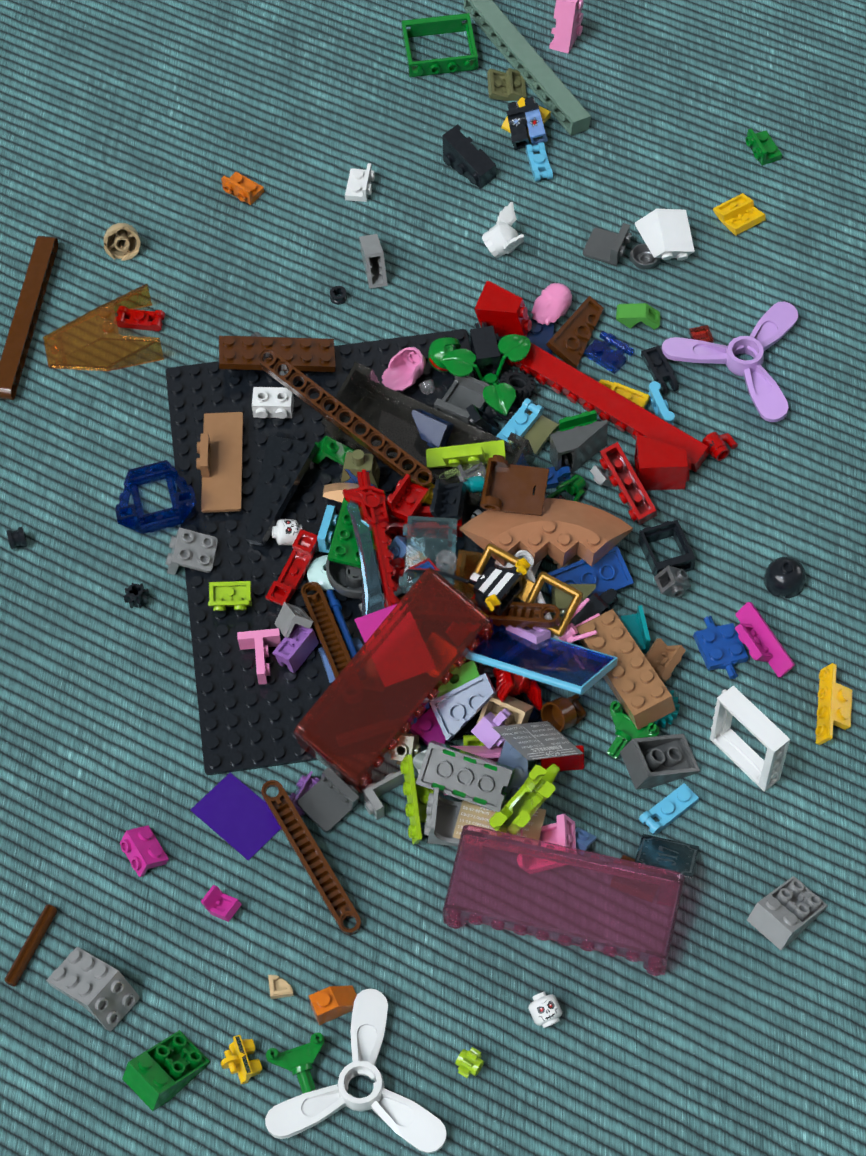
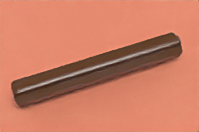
M47 904L4 979L8 985H17L57 913L56 907Z

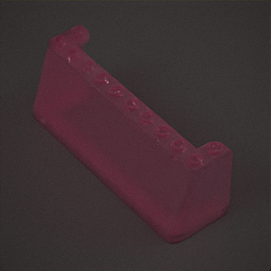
M465 825L460 835L443 907V921L447 926L458 929L465 926L466 920L474 925H490L496 930L507 929L522 936L528 934L542 941L549 939L557 941L564 946H579L585 951L596 950L611 957L616 955L622 956L632 962L643 961V968L647 970L648 974L654 976L665 975L685 877L679 872L474 825Z

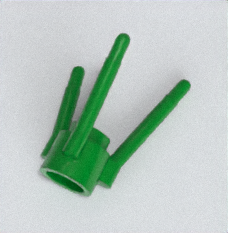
M576 474L556 487L557 490L546 498H554L566 490L571 495L577 494L573 501L578 502L579 498L585 493L583 490L586 486L585 480Z

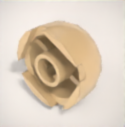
M117 223L106 230L104 249L111 258L126 261L138 254L140 237L132 225Z

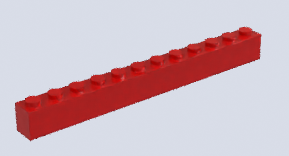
M531 343L528 355L523 360L512 362L508 357L505 359L508 365L517 366L520 371H525V375L528 373L535 377L536 381L540 384H547L557 394L562 393L566 395L567 399L572 403L578 402L583 405L582 407L586 411L596 410L600 419L610 421L622 432L627 431L635 440L636 435H642L685 449L687 458H691V470L697 472L709 455V447L533 343Z

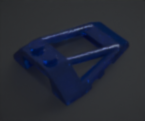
M167 460L128 470L123 484L124 490L123 493H120V502L116 505L115 511L118 524L145 534L182 524L197 502L192 486L188 485L186 480L178 475L177 470ZM166 479L172 508L144 515L138 486ZM175 483L177 484L181 492L177 493ZM130 494H132V499L134 503L132 505H128Z

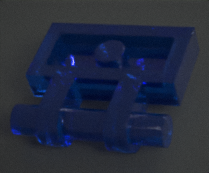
M602 331L599 337L604 341L600 342L595 339L584 351V356L615 374L626 363L627 358L623 355L626 353L632 356L635 350L629 347L630 345L625 341L621 342L616 339L615 335ZM613 345L618 349L615 351L610 346Z

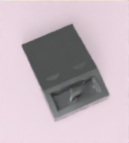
M596 421L592 424L577 426L573 429L551 434L550 460L555 470L558 471L562 467L569 466L571 472L577 471L605 447L608 421Z

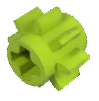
M474 1047L470 1051L463 1049L455 1062L459 1066L458 1073L466 1078L469 1075L477 1076L484 1065V1061L480 1059L482 1052Z

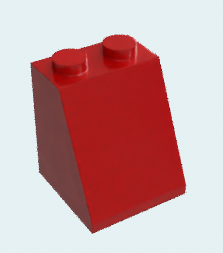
M486 281L474 308L480 327H482V322H486L487 327L493 326L494 333H498L499 336L504 337L515 333L527 336L528 331L532 328V321L529 319L528 310L525 307L523 298L491 281Z
M636 435L635 472L645 491L685 489L686 481H689L690 477L689 470H691V458H687L686 450L642 435Z

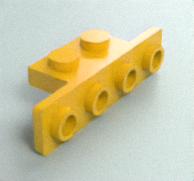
M834 663L824 667L819 673L818 709L816 713L817 727L815 730V743L818 745L832 739L833 725L844 730L851 727L853 690L836 683L837 665Z

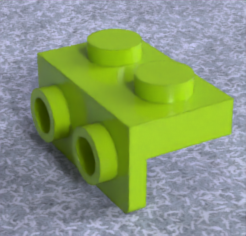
M251 581L209 582L208 606L213 608V611H226V607H234V610H247V606H252Z

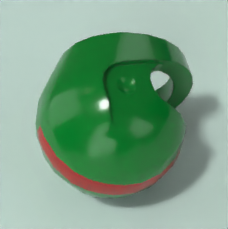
M446 337L436 339L431 343L428 361L435 370L448 372L445 366L441 364V359L448 352L461 348L459 340Z

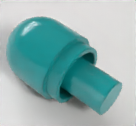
M482 476L467 478V482H464L467 486L466 490L472 493L482 492L485 478Z

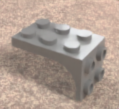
M434 787V792L429 793L426 808L427 817L424 835H428L427 843L498 851V848L453 838L462 802L451 801L441 797L438 794L439 788Z
M76 947L46 980L50 986L87 1009L108 1031H112L139 1000V995L119 970L79 947Z

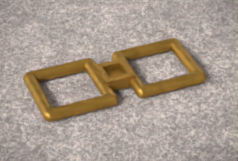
M490 543L486 546L473 573L482 575L492 554L513 565L520 559ZM541 572L535 582L521 574L523 589L516 598L525 603L535 602L544 582L573 597L559 626L546 628L552 634L562 637L583 597V593L546 572ZM468 583V587L474 590V585Z

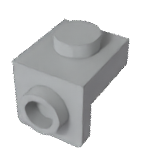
M595 465L590 470L597 484L613 487L609 480L611 474L608 469L604 470L601 466Z

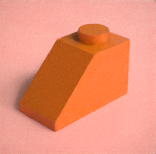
M352 985L329 986L309 995L310 1005L319 1026L353 1011L357 994Z

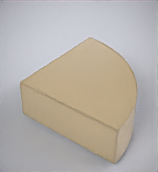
M268 975L271 999L294 996L292 987L287 981L277 975Z

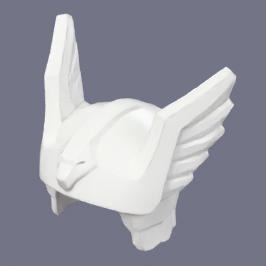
M510 202L508 206H505L500 211L496 225L482 236L486 247L496 258L511 253L518 245L524 242V234L518 235L517 231L511 227L517 220L513 202Z

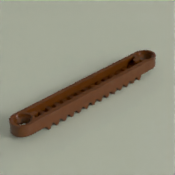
M308 582L301 588V594L308 614L313 620V626L343 700L348 704H356L364 697L362 684L320 584ZM312 590L317 591V592H316L315 594H313V595H307V593H308L309 591H312ZM350 690H358L355 695L347 694Z
M404 595L399 598L401 602L406 601V603L413 604L412 608L409 609L413 619H422L425 622L427 620L432 622L438 620L440 623H443V621L448 623L454 621L456 624H459V622L464 624L470 622L473 625L476 623L484 625L485 623L489 626L492 624L496 626L504 625L505 627L511 625L515 628L516 626L521 628L528 626L532 629L533 627L552 628L561 621L558 607L552 604L512 602L502 615L499 616L490 610L481 611L475 599ZM554 612L556 615L553 619L547 620L544 618L547 613Z
M276 780L267 781L263 784L261 793L273 817L276 819L339 929L346 935L356 934L361 927L359 914L281 783ZM268 788H278V795L276 797H269L266 794ZM347 917H353L356 920L355 927L351 929L346 928L343 925L344 920Z

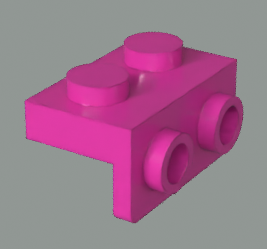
M149 825L126 830L120 842L121 850L126 854L132 868L139 877H143L147 869L166 865L169 858Z

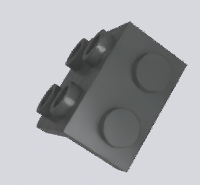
M623 223L618 234L594 228L583 250V256L617 266L620 258L624 256L626 245L631 241L630 225Z
M327 767L322 772L321 780L298 800L297 805L324 832H329L357 806L359 796L353 786H348L343 781V777L338 771H332Z

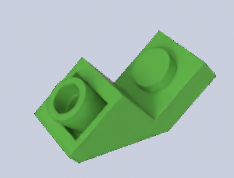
M647 303L617 305L616 320L630 329L641 321L655 330L660 326V312Z

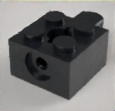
M482 322L481 328L479 323H475V329H470V351L476 355L474 364L478 366L482 377L489 373L496 374L503 354L498 350L499 335L494 333L493 326L487 327L486 322ZM475 370L476 379L479 380V377Z

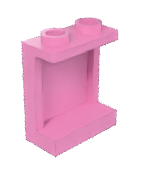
M557 815L556 823L541 826L542 830L535 857L523 854L517 856V862L521 869L531 875L577 863L575 821L567 815Z

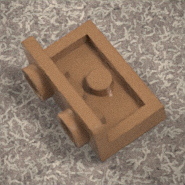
M657 638L645 657L662 682H666L671 677V673L676 665L681 662L686 650L682 645L667 646L661 638Z

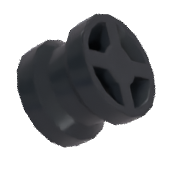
M23 526L18 527L14 531L11 529L7 530L11 550L16 549L17 546H27Z

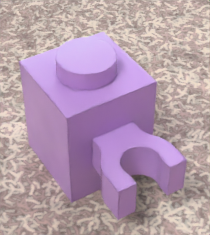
M506 708L500 711L497 716L490 712L478 722L471 732L488 749L495 745L499 747L505 739L492 727L505 726L503 723L512 713Z

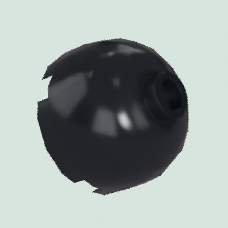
M791 557L774 559L768 565L764 575L765 587L776 597L778 595L785 596L788 599L795 597L802 592L806 582L805 569L800 562Z

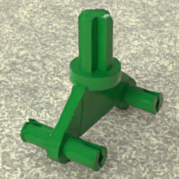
M617 701L611 703L610 712L615 725L616 738L607 751L610 757L618 759L620 751L634 738L659 736L660 729L656 724L651 722L647 727L645 726L637 730L629 716L623 713V706Z
M314 1033L310 1038V1043L281 1053L275 1048H270L266 1052V1059L271 1064L289 1070L293 1076L297 1075L302 1094L314 1091L316 1088L310 1070L313 1069L312 1064L324 1045L325 1038L321 1033Z

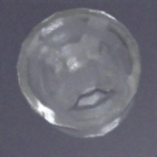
M450 550L440 551L436 556L437 568L450 574L455 573L456 554Z

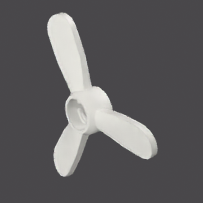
M366 989L357 994L355 998L350 1031L353 1062L344 1067L339 1075L338 1084L301 1094L270 1109L265 1118V1125L273 1137L278 1139L290 1138L321 1123L347 1106L354 1111L360 1112L372 1109L397 1135L421 1152L433 1153L443 1147L446 1142L447 1133L441 1120L414 1101L385 1089L383 1076L375 1066L384 1038L388 1011L387 999L382 992L376 989ZM364 1075L375 1081L370 1095L364 1098H356L347 1093L349 1082L355 1076Z

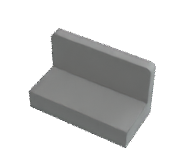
M284 602L275 621V626L279 628L284 637L289 638L295 624L310 629L313 620L302 608Z

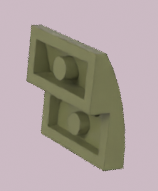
M491 68L488 70L489 98L502 101H519L521 97L526 99L525 80L522 75L520 76L519 71L508 68L506 73Z
M530 410L527 412V414H529V415H531V414L533 413V412L530 411ZM541 415L517 445L538 456L547 441L550 442V435L557 431L559 424Z

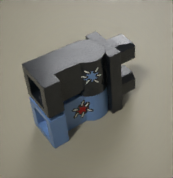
M533 97L526 98L524 100L525 106L520 108L518 102L508 104V111L506 112L512 144L515 150L525 148L527 144H530L527 128L532 145L548 141L538 103L535 102Z

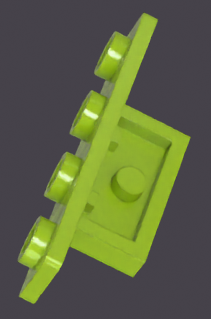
M504 440L426 449L428 469L488 462V458L493 457V455H501L506 459Z
M408 754L401 761L400 770L405 778L403 793L405 796L407 795L408 803L406 804L405 812L410 820L408 836L412 838V844H418L422 840L420 823L426 822L427 801L429 793H433L434 790L416 784L417 778L414 775L412 754Z

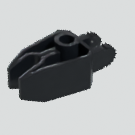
M611 588L600 596L597 593L588 596L587 598L590 601L574 616L570 623L576 626L597 613L601 615L613 609L618 603L616 590Z

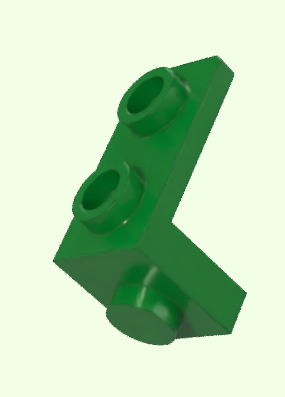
M326 435L319 443H315L319 449L312 462L318 464L325 457H328L344 466L346 453H353L354 450Z

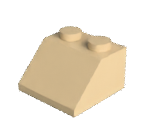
M496 692L483 706L478 722L488 713L492 712L497 716L500 711L506 708L512 714L503 723L504 725L528 723L534 706L509 695L504 702H501Z

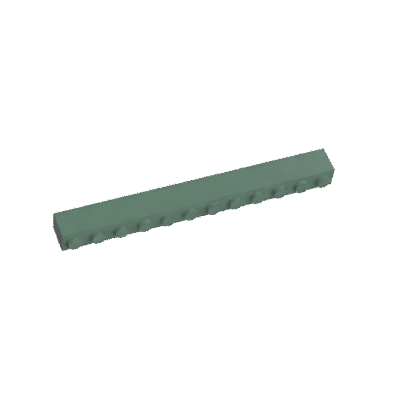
M464 0L463 8L470 14V17L512 67L520 72V76L522 75L528 86L551 111L569 135L572 136L589 130L590 113L584 109L581 103L572 95L571 91L562 83L561 79L555 75L543 58L537 54L525 37L520 34L516 26L508 20V17L503 14L498 5L492 0Z

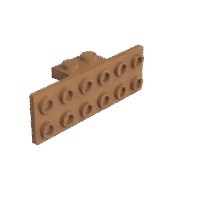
M205 413L203 434L200 436V442H197V453L200 454V458H196L197 470H200L202 475L201 511L202 513L241 511L243 413Z

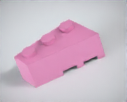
M556 0L554 11L556 27L552 28L551 34H554V38L549 45V49L569 54L576 38L581 35L583 26H581L583 13L581 10L584 0Z

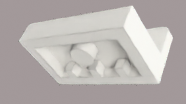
M371 163L367 164L366 170L350 169L345 200L367 202L368 195L372 193L371 181H374L375 171L372 170Z

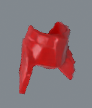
M510 663L511 665L533 671L529 663ZM497 668L493 669L497 681L495 691L501 702H504L508 695L513 697L520 693H526L532 704L538 710L542 709L541 689L535 680Z

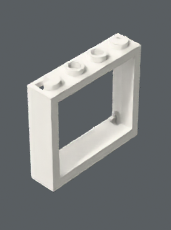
M732 686L728 690L724 689L721 695L717 697L710 740L765 792L780 780L790 739L736 687ZM733 716L767 748L765 760L730 728Z

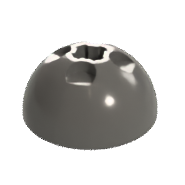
M372 549L367 569L328 559L326 561V575L329 583L334 590L345 597L353 599L365 598L374 594L382 586L375 549Z

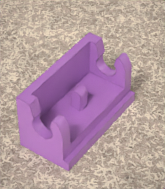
M295 624L289 638L285 637L272 653L275 655L280 666L283 667L286 664L289 671L295 674L319 642L313 629Z

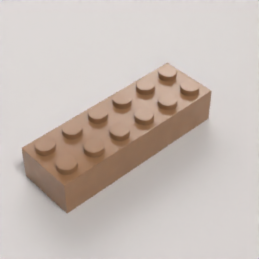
M613 609L576 627L578 635L594 630L597 631L596 635L580 640L584 648L618 658L617 666L603 678L637 730L676 710L672 695ZM594 663L597 669H599L602 666L600 664Z

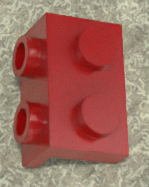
M406 474L403 479L398 481L393 494L391 493L387 498L388 514L411 522L428 497L429 489L412 483L411 475Z

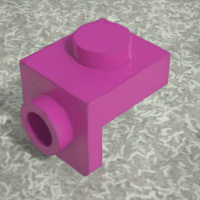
M213 885L201 900V903L211 915L227 922L231 920L242 905L238 899L222 893L216 885Z

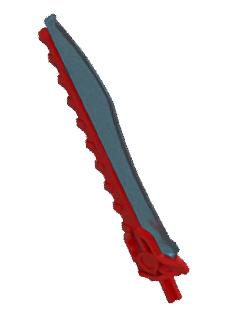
M363 469L361 472H357L359 487L349 490L344 489L342 494L345 500L349 502L347 510L350 514L360 557L362 616L385 608L370 530L373 535L386 608L401 601L394 595L399 585L391 578L395 576L396 569L389 563L393 561L394 554L387 548L391 545L392 539L385 533L390 527L386 495L384 490L371 486L369 472Z

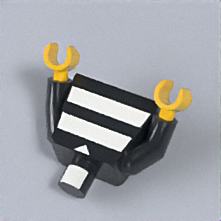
M525 558L518 560L512 568L498 569L490 567L483 575L478 573L471 575L469 583L474 585L475 601L481 611L490 610L501 616L522 591L523 585L520 575H525L527 573L526 568L531 566Z

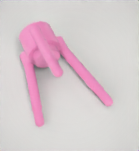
M586 598L577 607L572 619L590 601L589 598ZM600 613L591 616L576 626L570 623L564 635L559 637V639L564 642L573 643L577 640L596 635L597 631L594 630L575 636L578 634L576 627L600 616Z

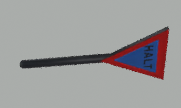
M429 558L407 569V571L436 572V574L467 584L470 582L468 579L439 570Z

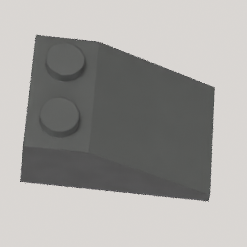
M684 734L634 738L620 751L636 790L653 788L700 771Z

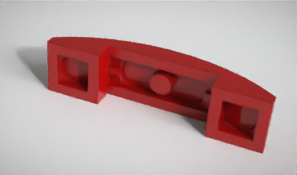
M300 530L292 545L293 551L278 580L273 582L265 597L266 600L283 606L284 602H289L311 563L318 544V535Z

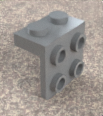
M179 527L176 536H172L169 548H172V552L168 553L165 565H169L167 573L175 575L179 566L210 573L213 567L218 542L217 538Z

